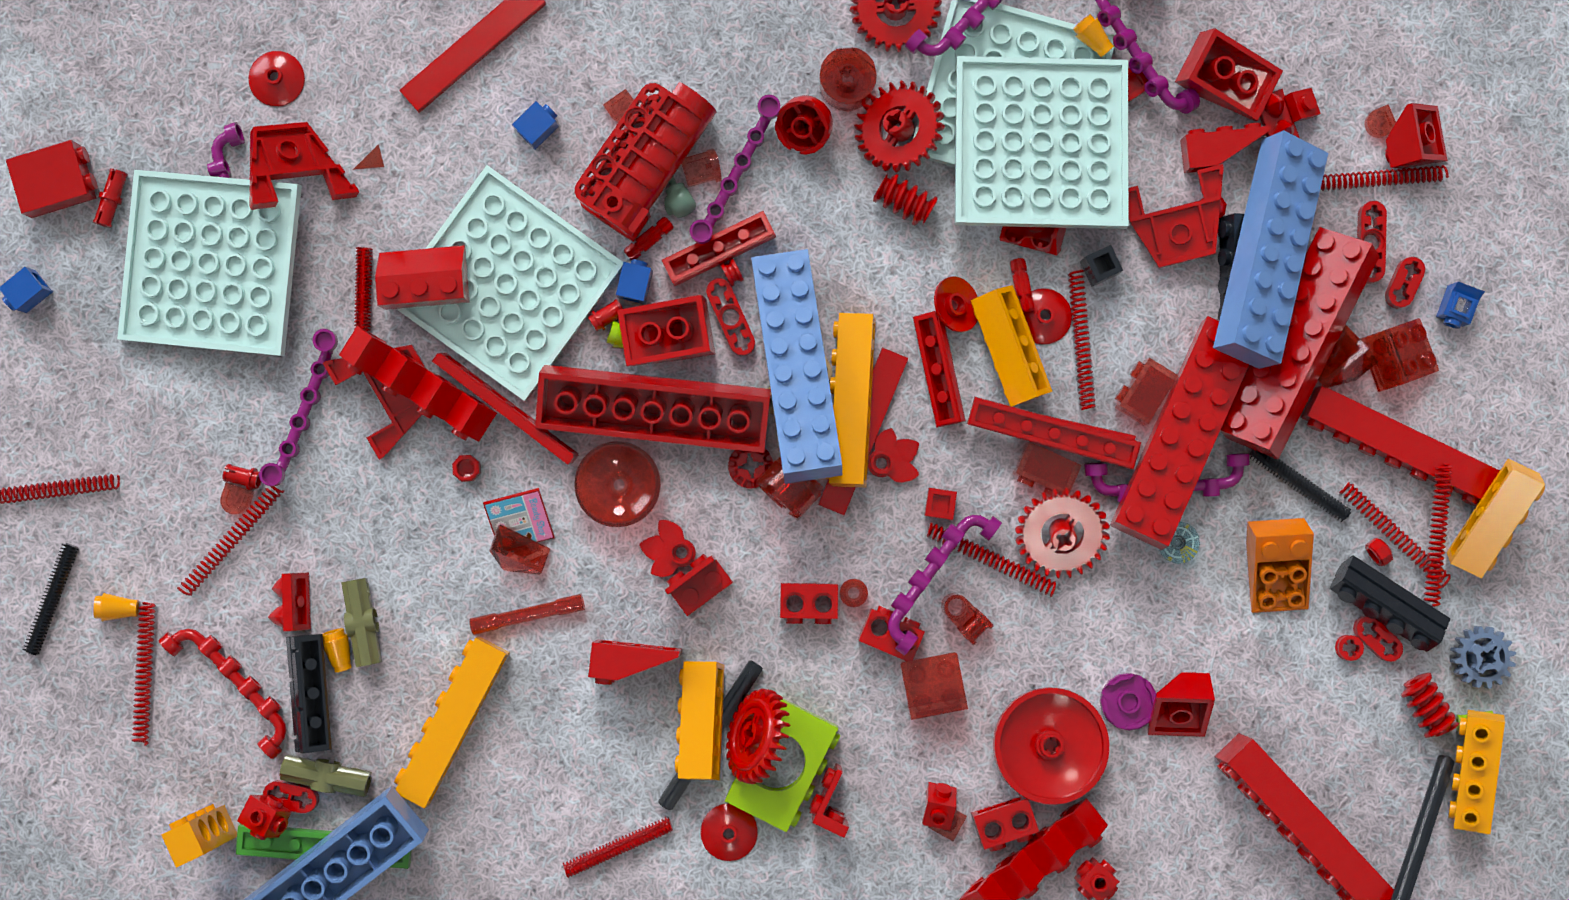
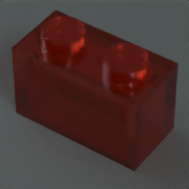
M1150 357L1145 359L1143 363L1138 361L1130 372V375L1133 377L1128 387L1123 385L1115 396V399L1118 401L1115 408L1143 426L1149 424L1179 376Z
M1027 442L1012 474L1018 476L1017 482L1027 487L1033 488L1034 484L1045 488L1043 492L1051 497L1053 489H1057L1059 495H1062L1065 488H1068L1070 493L1082 465L1032 442Z

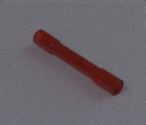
M581 593L559 598L548 603L470 618V628L472 634L477 635L498 630L501 627L541 618L584 611L585 604Z

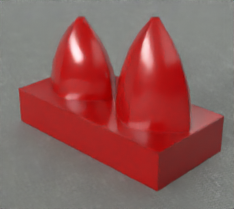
M1283 89L1272 92L1260 115L1262 125L1271 126V130L1266 134V137L1286 131L1300 138L1289 112Z
M309 572L281 574V578L276 581L272 590L282 598V605L273 610L268 618L277 626L282 627L283 631L311 629Z

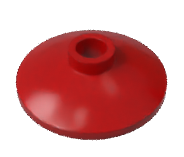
M271 51L255 60L249 71L248 81L253 95L260 102L269 106L279 107L293 102L300 95L305 83V74L302 65L294 56L283 51ZM273 72H278V78L271 81L270 75Z
M956 276L945 278L937 285L935 290L934 306L936 313L948 329L954 332L968 331L978 321L971 300L978 296L966 280Z
M1041 288L1031 291L1032 296L1030 298L1034 302L1035 309L1030 313L1023 314L1034 343L1045 345L1060 340L1068 332L1072 321V312L1068 301L1064 296L1052 289ZM1043 310L1048 311L1050 314L1049 320H1043L1040 317V312Z
M729 803L721 804L711 809L701 825V840L704 847L712 856L720 860L734 861L743 858L753 849L757 840L758 829L753 815ZM732 829L734 836L730 839L726 838L723 834L724 830Z

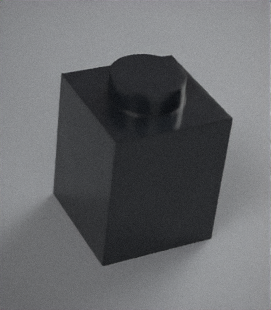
M1112 245L1085 256L1080 261L1091 287L1111 279L1123 271Z

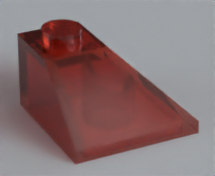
M1345 325L1318 379V382L1324 388L1356 381L1378 363L1371 350L1347 325Z

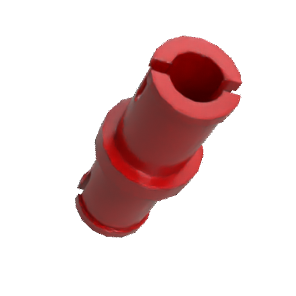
M110 168L104 191L99 193L98 198L101 200L93 223L107 228L112 227L111 224L117 206L121 205L123 200L120 196L128 177L127 173Z

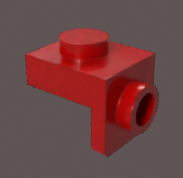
M928 782L926 807L922 819L924 826L943 830L951 829L956 810L957 787H952L945 783Z

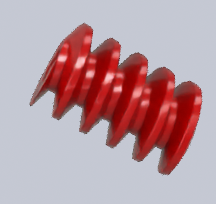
M887 173L873 197V202L877 203L884 198L883 208L886 209L893 203V214H897L903 209L902 219L906 220L913 215L912 225L915 226L923 221L924 225L936 205L938 197L935 196L930 201H927L928 191L925 190L918 196V185L908 190L909 180L905 179L902 183L898 184L899 174L896 173L891 178H888Z
M1431 673L1417 675L1405 682L1403 686L1406 687V690L1400 695L1402 698L1411 696L1412 699L1406 704L1407 708L1417 706L1418 709L1412 714L1413 718H1424L1418 726L1419 728L1429 727V730L1424 733L1425 738L1441 736L1452 731L1460 724L1454 722L1456 719L1455 714L1448 712L1450 705L1447 702H1442L1444 699L1443 693L1436 692L1438 689L1437 683L1430 682L1432 679Z

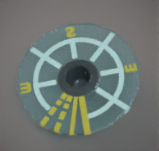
M1180 521L1170 545L1163 550L1159 549V551L1169 562L1175 564L1186 563L1192 560L1198 553L1200 546L1199 535L1190 524Z

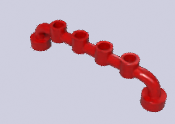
M183 629L173 635L167 632L158 640L159 643L174 657L184 649L181 644L183 641L190 640L194 642L201 653L209 658L217 666L218 670L237 687L238 691L257 708L258 712L275 727L273 737L265 735L257 744L268 757L275 759L282 752L280 745L284 741L287 732L286 723L278 713L282 707L271 696L265 700L258 693L262 686L252 676L245 679L238 672L242 665L232 655L225 658L219 652L223 646L213 635L205 638L197 630Z

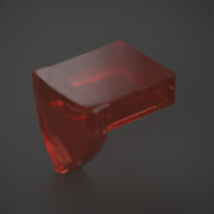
M713 148L708 149L706 152L688 156L682 163L688 187L713 180L716 182L722 181L719 159Z

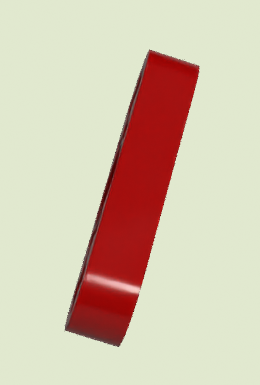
M1369 201L1362 205L1358 211L1357 239L1364 241L1367 235L1375 236L1378 240L1376 251L1380 256L1374 269H1377V273L1373 274L1372 278L1369 277L1367 284L1381 280L1386 271L1387 210L1379 201ZM1371 208L1379 215V217L1373 220V227L1378 226L1379 230H1365V227L1371 225V217L1366 216V212L1371 210Z
M722 278L713 279L707 286V297L733 353L738 356H747L755 348L754 336L729 282ZM718 284L721 288H727V291L724 292L726 301L728 302L732 299L734 304L723 306L720 310L716 307V305H722L719 297L711 295L715 291L714 286ZM727 310H735L739 314V320L735 325L724 323L723 314ZM741 325H744L746 328L745 330H740L744 339L749 338L751 341L747 344L748 349L744 351L741 347L736 348L734 346L738 342L736 334L733 333L731 336L728 334V331L736 330Z

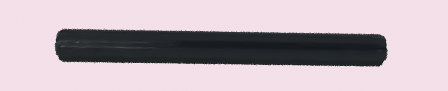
M752 660L747 662L723 700L722 732L762 672L763 668ZM676 773L658 800V803L667 810H673L691 780L679 779L678 773Z
M1439 755L1437 757L1390 900H1410L1455 764L1450 756Z

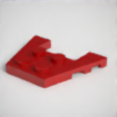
M308 122L255 126L250 132V210L276 207L278 198L271 180L323 175L332 200L355 198L359 190L354 183L351 184L344 176L345 171L341 165L334 163L327 153L329 151Z
M1223 164L1197 170L1203 200L1145 214L1138 186L1128 188V220L1158 268L1216 254L1224 171Z
M413 345L395 348L426 368ZM343 358L323 362L335 385L356 375V373L346 367L348 362ZM363 371L392 421L388 426L366 437L380 460L388 454L422 414L416 411L418 405L409 398L399 393L396 397L388 394L381 389L383 383Z

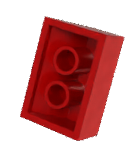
M464 245L379 253L375 282L377 306L382 309L470 303L466 249Z

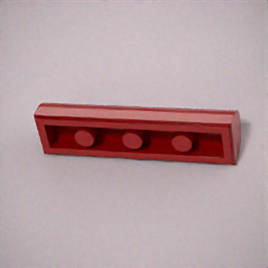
M761 211L714 234L711 240L705 244L695 243L662 259V263L675 287L776 238V234L764 211Z
M936 311L914 316L913 321L936 428L966 422L946 327L939 319Z

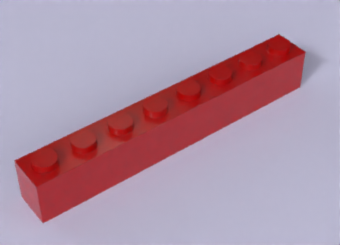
M1323 385L1314 388L1301 416L1302 419L1308 421L1306 425L1309 428L1319 432H1323L1325 429L1333 433L1332 438L1343 444L1352 442L1359 446L1358 451L1371 457L1377 454L1385 458L1384 463L1396 469H1400L1402 466L1411 471L1409 474L1411 477L1426 482L1429 479L1437 484H1446L1434 480L1435 478H1445L1436 476L1435 473L1444 471H1439L1435 468L1446 467L1444 463L1451 464L1453 468L1448 469L1453 472L1449 475L1452 477L1449 480L1451 485L1446 486L1451 491L1447 493L1452 494L1454 491L1462 495L1461 500L1473 506L1478 505L1500 471Z

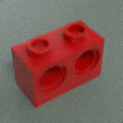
M781 583L780 618H786V624H803V618L814 619V624H832V619H838V584ZM797 595L802 598L803 606L799 611L794 612L787 608L786 601L790 596ZM820 596H827L831 599V608L826 612H820L815 607V601Z
M878 606L877 610L871 608L857 640L912 664L925 631L919 629L921 623L907 617L904 618L903 622H900L901 631L910 630L918 637L914 645L904 656L895 649L898 643L891 637L888 630V621L893 611L882 606ZM877 619H882L887 624V629L882 635H875L871 631V625Z
M1024 796L971 812L981 846L984 850L989 849L990 852L1005 848L1006 843L1017 840L1018 843L1028 841L1034 838V833L1039 832L1029 799ZM1018 813L1025 814V824L1021 827H1014L1012 825L1013 817ZM991 822L998 823V833L994 836H987L985 834L986 825Z

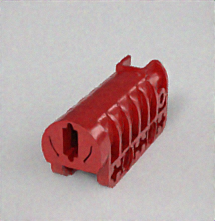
M681 82L677 84L672 93L657 83L646 84L576 183L575 195L580 201L581 206L604 224L634 242L651 218L649 210L716 115V109L700 94ZM656 90L659 91L658 94L646 95L648 92L654 93ZM638 123L644 124L640 128H633ZM612 169L608 175H601L604 170Z

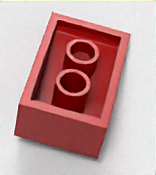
M1216 28L1199 33L1175 83L1185 89L1195 90L1199 97L1251 120L1258 121L1283 70Z
M702 295L617 310L627 367L686 360L716 354L707 299Z
M597 639L592 642L588 677L595 678V683L612 685L615 680H620L679 658L682 654V648Z

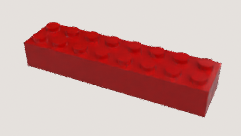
M1322 227L1318 228L1305 255L1281 364L1260 369L1250 365L1220 430L1227 439L1279 460L1380 257L1372 243Z
M1209 316L1201 322L1110 523L1111 527L1160 550L1170 545L1249 367V364L1213 348L1219 321Z
M544 365L539 372L535 428L764 453L771 389Z
M1238 733L1214 756L1220 762L1217 768L1228 779L1231 778L1233 781L1239 782L1236 788L1248 800L1251 799L1255 804H1259L1256 809L1267 821H1271L1276 826L1279 825L1276 831L1288 843L1291 842L1295 847H1299L1296 852L1305 862L1311 863L1316 869L1319 868L1316 874L1327 885L1330 884L1335 890H1338L1335 894L1340 900L1391 899L1394 889L1254 739Z

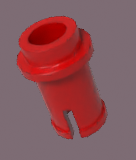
M615 299L599 311L594 312L593 310L591 312L592 315L588 319L596 331L600 329L604 331L606 325L618 319L617 310L623 308L618 300Z
M232 464L225 466V469L229 470V472L223 471L222 479L224 482L243 485L248 490L258 489L261 485L258 469L251 468L249 470L233 466Z

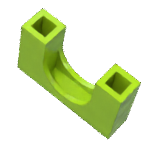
M783 698L781 701L785 702L787 707L780 708V710L787 711L790 715L782 717L781 721L787 722L791 726L783 727L781 732L795 739L803 749L805 764L802 773L793 783L779 788L769 787L762 783L747 784L739 782L735 777L725 797V802L787 832L790 826L795 828L802 814L798 809L803 800L808 802L815 788L811 783L816 774L821 776L828 760L824 759L828 748L834 750L841 734L837 733L838 725Z

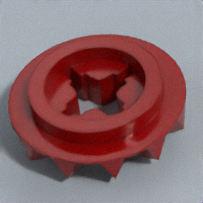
M766 449L764 453L734 450L728 462V470L734 482L741 487L750 489L764 485L770 479L774 466L773 459ZM749 453L754 462L763 463V465L755 468L754 478H751V474H749L747 469H738V466H743V464L747 463Z

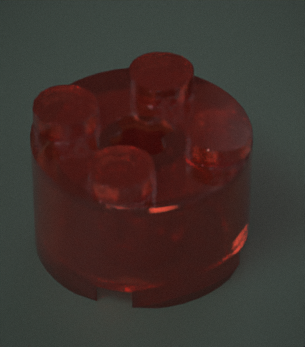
M839 48L832 51L824 59L820 70L819 88L824 100L830 106L846 112L863 107L862 105L866 104L874 93L877 79L875 64L872 58L859 48ZM843 76L845 78L852 76V83L849 81L843 82Z
M780 456L756 481L760 488L778 506L789 509L790 512L788 514L796 520H799L821 496V492L824 489L815 479L785 484Z

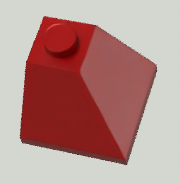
M1417 103L1406 105L1386 138L1387 148L1385 156L1390 164V168H1408L1448 161L1438 106Z
M1181 672L1158 691L1148 725V735L1205 737L1215 702L1210 673Z

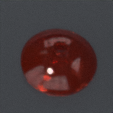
M612 441L595 447L582 459L576 471L574 487L579 505L591 519L609 527H626L641 521L653 510L660 495L661 479L656 463L646 451L628 442ZM621 479L624 481L625 486L622 490L615 489L614 483L616 480Z

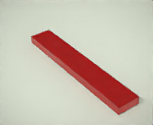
M504 0L399 91L420 113L546 5L545 0Z
M883 347L873 368L868 457L908 361L907 357ZM828 479L818 505L845 516L856 487L832 486Z
M437 353L433 358V363L567 465L574 463L579 456L578 452L549 430L535 428L536 420L448 353Z
M975 396L967 424L1133 470L1142 443Z

